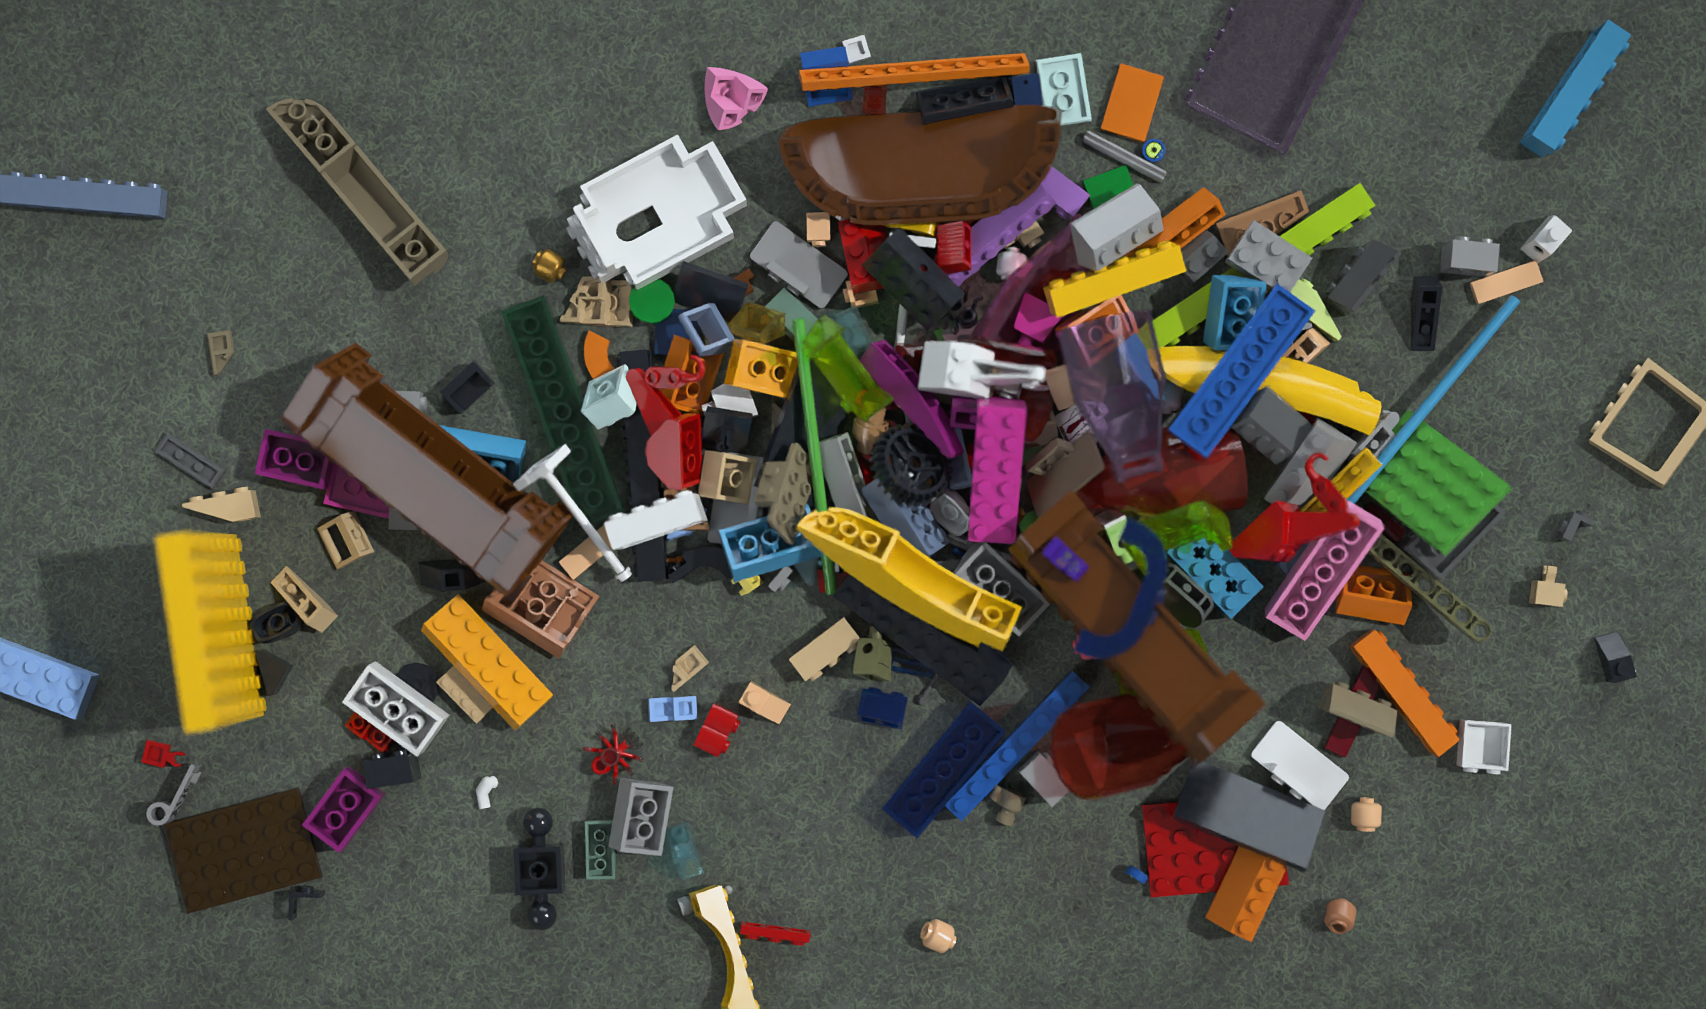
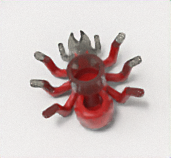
M611 724L614 747H612L606 737L597 731L595 735L608 748L583 747V750L601 753V755L594 758L591 764L595 774L604 775L613 766L612 785L616 786L619 762L625 767L630 776L634 775L630 766L621 756L643 762L644 759L642 757L626 753L625 750H637L644 743L642 742L638 746H634L639 742L640 737L632 739L636 732H631L626 736L627 732L631 730L628 727L623 732L622 743L618 744V733L615 724Z

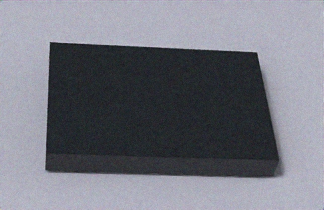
M683 261L674 292V300L693 308H698L708 303H715L723 318L738 323L749 284Z

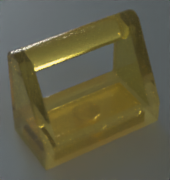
M750 302L740 309L727 326L733 335L759 344H765L785 335V313ZM749 327L761 331V333L759 334L745 328Z

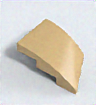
M593 276L582 277L577 286V291L570 299L571 304L565 315L561 316L560 322L593 326L632 327L633 314L629 308V296L634 284L630 286L627 280H608L601 284L599 278L594 279ZM612 286H617V288L612 292Z

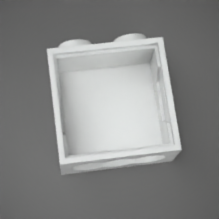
M1460 720L1457 766L1463 767L1465 772L1477 773L1478 768L1486 769V773L1500 774L1501 770L1508 771L1511 724Z

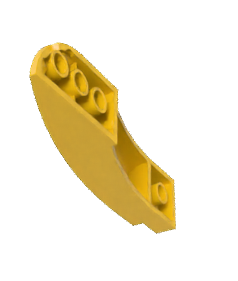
M1206 346L1151 348L1156 367L1160 368L1161 372L1165 374V378L1193 393L1198 391L1227 352V350H1214ZM1286 357L1280 358L1257 390L1259 391L1268 386L1296 411L1324 417L1368 435H1371L1376 427L1381 412V402L1375 400L1372 395L1365 391L1360 392L1357 381Z
M828 508L827 511L811 512L797 525L796 529L826 556L890 602L923 621L973 645L979 646L980 642H983L1003 651L1022 607L985 591L943 568L903 539L899 531L859 513L842 508Z

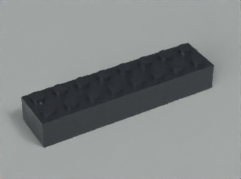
M849 573L832 595L979 706L1002 684L1013 665L983 642H980L979 646L973 645L912 615L882 597Z

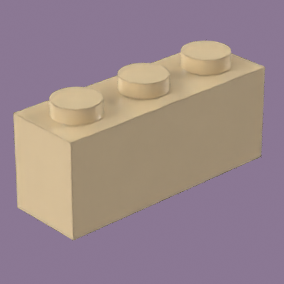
M843 617L790 657L789 661L805 681L810 678L813 682L823 674L821 669L826 665H829L831 668L841 660L839 656L847 651L850 654L857 648V642L860 637Z

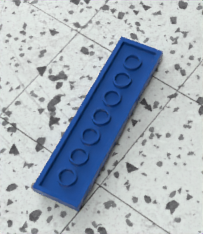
M1277 283L1167 432L1206 459L1315 313V310Z

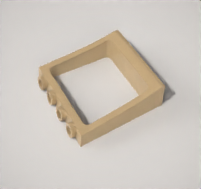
M1647 358L1642 366L1638 364L1632 371L1630 376L1633 379L1630 384L1624 383L1617 393L1620 396L1617 402L1613 403L1611 401L1604 411V414L1607 416L1603 422L1598 420L1590 431L1593 433V436L1590 438L1589 443L1663 489L1706 429V401ZM1648 373L1656 376L1700 413L1659 471L1651 470L1602 439L1606 430Z

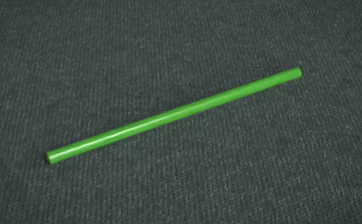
M804 318L792 319L815 509L817 512L827 511L805 322ZM823 553L821 558L826 595H833L837 589L834 561Z

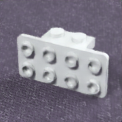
M1276 721L1251 752L1252 758L1273 774L1271 778L1281 786L1285 783L1291 788L1289 792L1297 799L1301 800L1303 797L1313 806L1323 810L1326 809L1349 779V775L1281 721Z

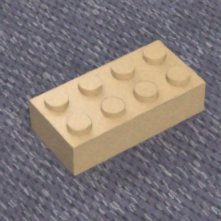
M454 665L436 682L476 724L493 709Z

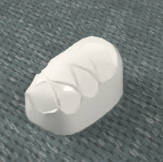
M948 487L941 497L930 504L929 509L933 512L935 520L947 531L955 536H961L968 530L969 507L955 490L951 491V488Z

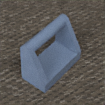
M708 303L678 316L699 356L723 354L734 342L735 338L715 303ZM691 321L698 322L710 343L709 345L704 346Z

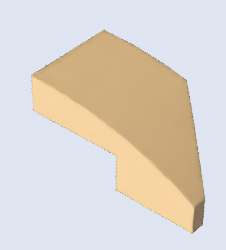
M695 645L679 657L675 665H673L674 676L671 689L673 692L709 663Z

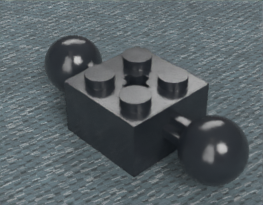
M533 808L526 813L523 820L525 831L532 836V845H517L514 848L515 894L534 895V903L527 912L528 922L534 929L546 930L554 925L557 918L555 907L548 902V894H558L565 891L564 843L546 844V835L552 829L553 818L546 809ZM539 864L545 869L542 874H539V870H535V867Z

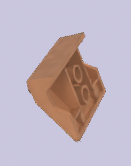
M542 560L527 579L508 597L494 589L485 598L481 610L560 659L595 605L599 595Z

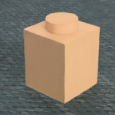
M827 212L806 213L807 243H812V247H825L826 243H830V215Z

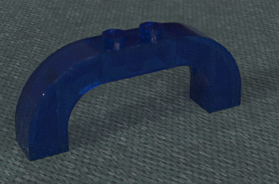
M1129 517L1125 522L1119 540L1139 549L1144 554L1147 561V573L1127 623L1119 632L1109 636H1101L1082 629L1073 651L1088 657L1107 659L1120 656L1131 650L1143 637L1148 624L1153 626L1158 612L1154 611L1157 602L1162 604L1167 592L1163 587L1168 574V560L1161 541L1150 528Z

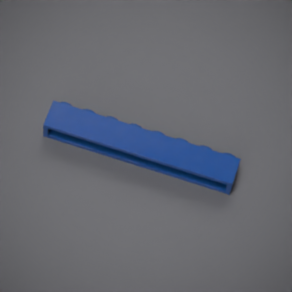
M1070 670L947 798L944 805L962 821L1090 687L1075 672Z

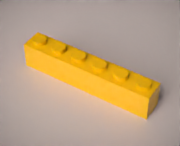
M1163 241L1158 243L1156 248L1150 250L1149 248H1144L1136 251L1134 256H1121L1114 263L1108 264L1099 271L1092 270L1086 273L1079 271L1073 273L1071 278L1064 281L1063 279L1051 281L1049 286L1043 288L1050 313L1058 318L1186 272L1180 246L1170 241Z

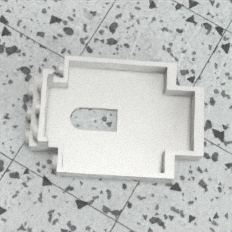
M676 135L581 185L583 194L579 196L584 206L588 208L583 209L581 204L573 207L575 215L567 218L569 226L566 227V230L572 240L576 238L580 246L577 249L583 260L586 258L589 260L591 266L588 269L594 279L599 278L602 284L623 273L630 286L634 284L638 290L680 268L683 261L689 263L734 239L733 231L725 217L746 207L747 201L713 141L688 154L679 136ZM653 206L662 225L629 242L618 238L616 230L620 223Z

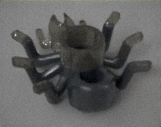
M966 285L963 299L960 298L937 321L939 322L948 315L945 324L940 323L936 326V329L942 328L946 330L951 320L954 321V335H957L959 332L958 323L964 329L976 326L978 315L975 309L977 308V303L983 300V296L981 295L974 299L971 306H965L970 286Z

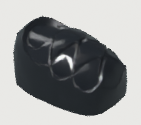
M287 602L269 607L255 616L251 622L255 639L263 644L286 639L297 633L304 625L303 619Z

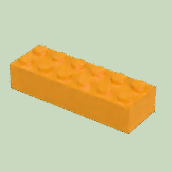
M459 594L423 624L421 629L423 634L515 731L553 696L544 684Z

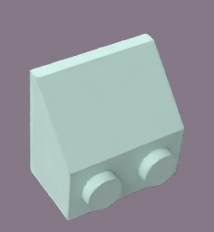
M626 364L589 381L581 412L597 429L611 426L617 420L629 417L635 412L637 402L626 380V373L629 371Z

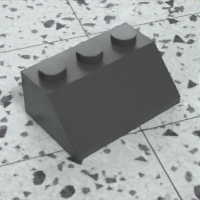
M1268 386L1255 392L1231 425L1232 429L1275 465L1295 454L1312 427V424Z

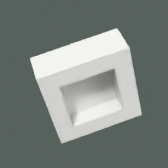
M864 35L842 41L843 46L846 47L849 65L871 58Z

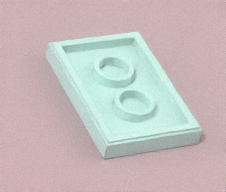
M1081 53L1036 60L1043 105L1061 110V126L1091 122Z

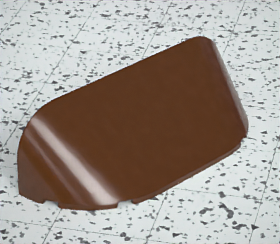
M1014 105L1011 108L926 124L922 122L920 111L817 118L787 127L782 132L778 141L784 165L794 178L795 185L813 204L834 217L838 215L850 219L852 223L864 225L975 220L1001 214L1003 210L1019 205L1041 185L1052 167L1059 147L1062 112L1058 108L1045 105Z

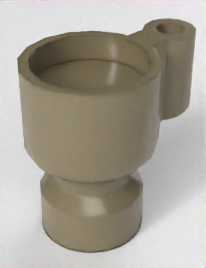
M997 784L990 794V798L1002 806V810L998 811L995 820L1012 827L1015 821L1014 815L1022 810L1027 797L1015 790L1004 788Z

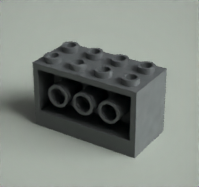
M1496 505L1446 556L1442 555L1412 530L1396 546L1436 580H1442L1506 512Z

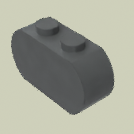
M1161 563L1145 582V587L1183 626L1189 628L1200 626L1214 607L1212 597L1175 564Z

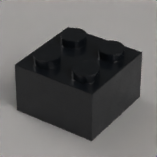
M406 748L393 751L392 755H388V751L369 755L368 760L363 761L367 789L413 783L421 779L419 758Z

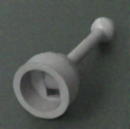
M727 885L724 887L727 895L732 893L733 889L731 886ZM689 896L677 899L683 916L689 915L694 911Z

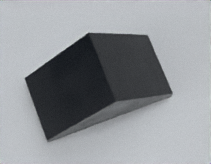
M266 650L256 651L268 696L278 694L293 665Z

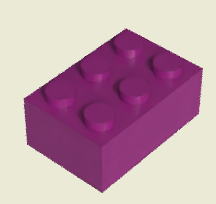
M265 429L255 474L327 490L333 463L319 450L312 448L302 437Z
M351 767L343 769L302 826L340 853L348 847L386 793L379 788L367 789L365 777Z

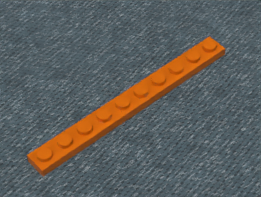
M1025 53L807 69L799 70V80L803 91H817L819 89L836 90L845 87L861 88L872 85L884 86L886 84H908L911 82L927 83L937 80L951 81L954 79H975L976 77H998L1002 75L1018 76L1020 74H1028L1030 65Z

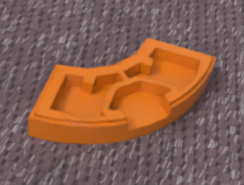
M589 330L584 344V359L591 377L595 379L615 368L608 358L610 341Z

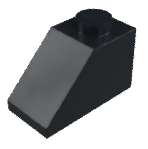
M1618 632L1594 637L1606 682L1617 683L1637 677L1631 654Z

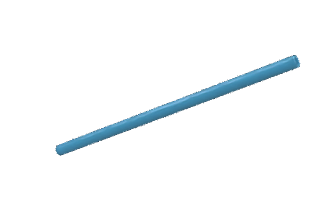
M1511 295L1409 418L1377 457L1382 466L1347 499L1348 501L1355 504L1520 303L1516 297Z

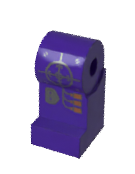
M1057 537L1042 552L1047 560L1075 582L1089 568L1085 562Z

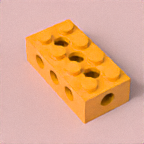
M734 339L724 384L786 398L798 366L796 352L755 342ZM809 356V358L828 364V360ZM755 362H756V364H757V369H756V371L754 372V370H753V365H754ZM778 368V374L775 377L774 372L775 369Z

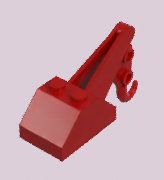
M691 355L690 359L694 360L698 365V371L695 374H689L678 367H650L645 372L641 368H635L626 373V380L651 435L645 449L647 465L669 489L682 490L699 484L701 479L702 445L700 413H686L682 415L659 389H676L686 384L700 381L705 374V365L699 357Z
M1314 453L1310 455L1304 466L1313 494L1328 512H1302L1296 504L1276 500L1227 546L1234 557L1285 563L1291 561L1297 555L1296 552L1301 548L1302 544L1354 530L1359 526V517L1354 513H1349L1347 510L1348 503L1346 498L1330 479L1316 473L1313 469V463L1316 459L1320 458L1328 461V457L1325 454Z

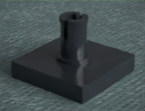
M707 406L701 434L702 447L717 449L719 452L723 450L724 453L735 452L745 454L753 413Z

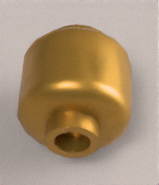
M546 249L543 252L539 251L531 265L534 268V274L548 283H554L557 279L561 281L567 272L565 258L550 249Z

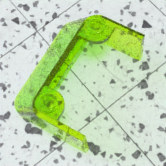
M823 315L815 322L802 341L803 348L801 351L808 360L813 359L842 399L840 402L842 408L847 413L852 412L862 421L866 422L893 401L894 398L876 385L841 336L846 330L826 315Z

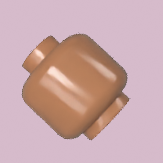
M1343 898L1330 901L1326 907L1325 925L1336 934L1349 932L1355 924L1356 908L1351 902Z

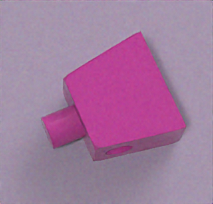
M1025 292L1014 324V330L1022 334L1016 346L1028 352L1034 341L1043 345L1054 332V328L1064 319L1065 315L1058 318L1050 313L1048 303Z

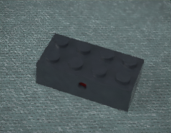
M900 227L862 264L926 331L944 316L965 294Z

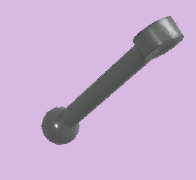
M935 674L924 693L917 697L919 704L924 705L926 703V697L939 678V675Z

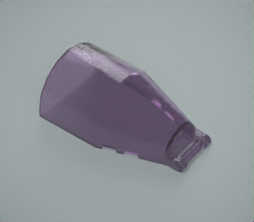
M1150 309L1115 314L1057 331L1073 402L1110 459L1117 483L1125 482L1128 478L1155 471V473L1164 471L1160 452L1166 375ZM1151 457L1152 462L1123 469L1122 464Z

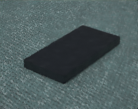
M1005 75L915 92L923 124L1014 107Z

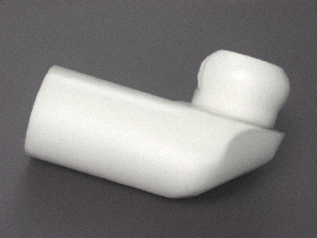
M495 776L484 777L476 788L479 809L491 807L488 794L492 788H496L498 785Z

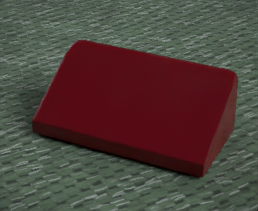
M1370 501L1363 510L1382 521L1384 529L1381 533L1392 543H1400L1404 530Z

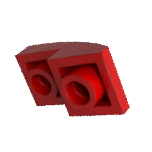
M356 712L353 713L345 724L348 729L361 739L368 741L380 752L388 751L395 741Z

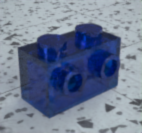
M874 687L863 688L857 712V721L902 730L908 697H904V694L899 692H891L889 694Z

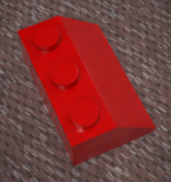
M850 219L838 221L853 295L883 289L884 287L862 264L887 239L885 226L856 224L850 222Z

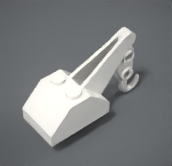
M929 341L924 343L917 390L974 399H988L990 386L1021 383L1022 388L1033 391H1047L1049 386L1041 385L1044 382V368L994 361L995 352L972 344L953 341ZM992 369H1000V370H1008V371H1016V372H1024V373H1023V374L992 375Z

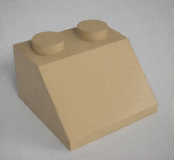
M705 450L698 491L699 496L749 505L757 459Z

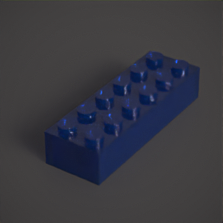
M969 700L882 804V810L918 839L1005 734L1006 730Z

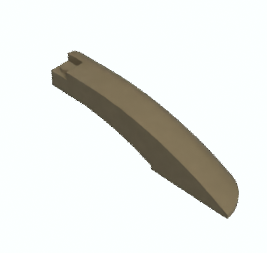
M293 98L281 100L266 108L273 119L414 286L431 272L436 274L441 270L448 259L446 249L415 215L326 108L309 99L294 100Z

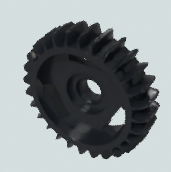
M908 423L902 426L897 424L894 427L888 428L877 438L878 440L875 441L873 444L874 448L870 452L873 456L869 461L874 464L870 470L876 471L873 479H879L880 481L877 487L883 486L885 488L883 494L889 492L891 500L897 498L899 505L905 502L906 507L913 505L917 508L933 503L945 493V490L949 487L948 482L952 479L949 474L953 469L948 467L952 461L946 459V456L940 452L939 447L932 440L928 439L920 428L917 429L916 424L911 426ZM910 458H914L918 462V468L910 465ZM930 477L932 480L931 486L926 490H919L918 486Z

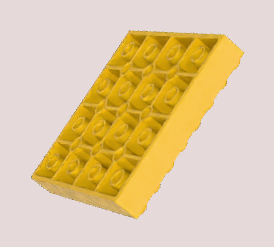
M181 532L156 536L185 733L214 729L264 716L266 701L264 697L261 698L260 688H263L262 676L258 675L257 672L259 663L253 646L256 639L250 626L253 614L251 607L247 606L246 597H249V588L247 584H244L243 580L246 568L244 561L240 560L239 552H242L240 538H237V534Z

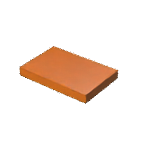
M1120 63L1100 130L1144 143L1164 76Z

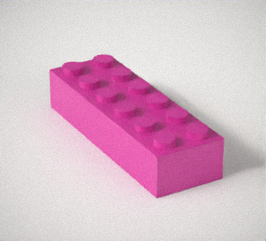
M978 399L968 541L1015 543L1026 417L1025 401Z

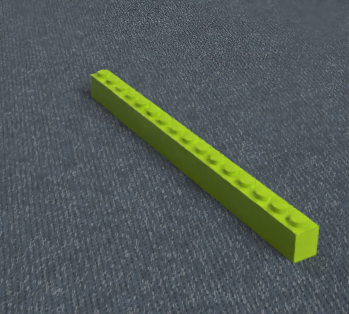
M1359 183L1279 237L1305 254L1311 255L1315 252L1314 246L1320 243L1323 247L1334 239L1332 234L1338 230L1342 234L1353 227L1351 222L1356 218L1362 221L1371 215L1370 209L1376 205L1361 183ZM1233 268L1222 274L1247 278ZM1211 282L1140 329L1141 332L1138 334L1150 348L1164 347L1167 344L1169 347H1172L1181 341L1179 336L1185 332L1190 335L1201 328L1199 323L1207 317ZM1115 350L1090 367L1078 370L1106 376L1107 384L1111 383L1112 386L1123 380L1122 374L1125 373V370L1118 368L1113 361L1112 354Z

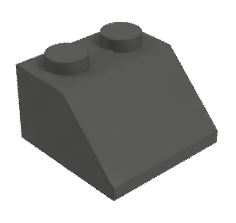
M1205 230L1180 249L1186 272L1181 273V276L1191 286L1228 253L1227 249L1212 233Z

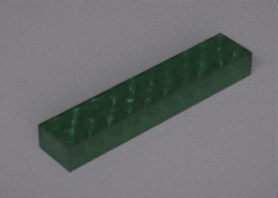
M543 295L502 310L501 314L550 448L554 452L566 444L571 451L557 465L567 493L591 525L608 520L612 515L626 513L595 426L581 412L584 396L548 298Z

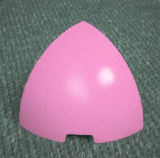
M707 67L705 100L714 126L718 130H725L741 124L742 117L750 111L755 112L759 108L768 88L744 74L722 68Z

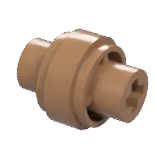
M867 404L864 414H859L854 419L852 433L853 437L857 440V451L872 455L870 452L874 448L873 444L883 432L890 428L889 422L884 418L886 412L884 407Z

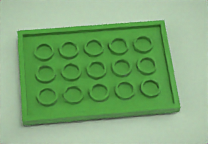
M1408 410L1392 429L1395 435L1413 415L1411 411ZM1422 421L1364 493L1442 555L1446 556L1512 489L1509 484L1426 422Z

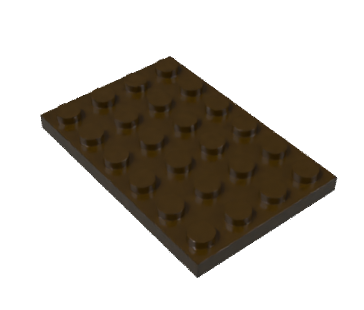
M300 788L164 824L187 914L323 877L312 834L302 826L307 819Z

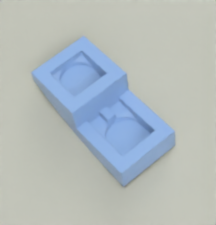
M696 696L648 698L649 722L697 719Z

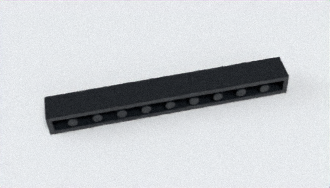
M644 349L620 352V358H617V368L626 364L629 370L641 368L645 372L648 368L652 367L651 351ZM636 404L635 412L631 416L625 417L626 426L622 427L623 439L627 440L624 458L625 462L629 463V472H626V482L628 486H631V495H628V506L630 509L643 505L650 508L654 506V501L663 499L661 479L647 465L645 449L651 435L638 404ZM666 535L632 546V553L636 554L637 563L633 567L634 576L638 577V582L669 579Z

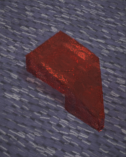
M1055 268L1049 269L1048 274H1044L1031 288L1030 294L1047 303L1043 288L1049 286V283L1053 280L1063 279L1064 281L1071 278L1076 269L1069 268L1063 271H1056Z

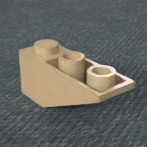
M248 487L236 488L234 493L226 495L225 491L212 493V498L203 499V496L189 498L188 503L182 504L184 508L232 522L261 518L256 491L248 490Z

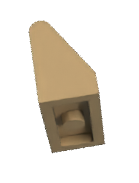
M355 511L339 515L317 528L337 570L374 552ZM337 525L351 553V557L344 561L328 531L329 528Z

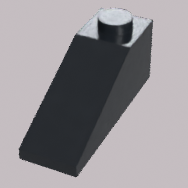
M1414 276L1411 294L1412 351H1435L1443 288L1437 277Z

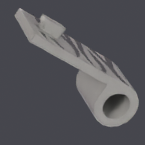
M197 763L190 765L172 803L162 801L149 806L146 814L150 823L158 826L168 824L174 820L191 785H196L202 773L198 772L201 765Z

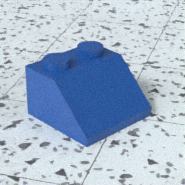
M845 46L800 53L802 70L849 66ZM852 87L836 90H806L808 107L853 100Z

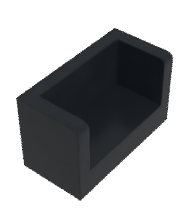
M473 361L440 393L458 413L462 414L492 387L495 382L478 363Z

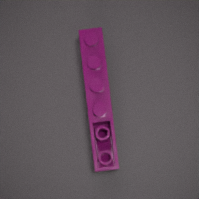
M886 340L872 342L858 362L864 369V372L878 383L880 389L894 400L895 405L901 408L909 416V419L919 426L925 436L939 447L943 455L948 458L962 455L964 449L954 428L950 427V421L933 393L917 390L919 375Z

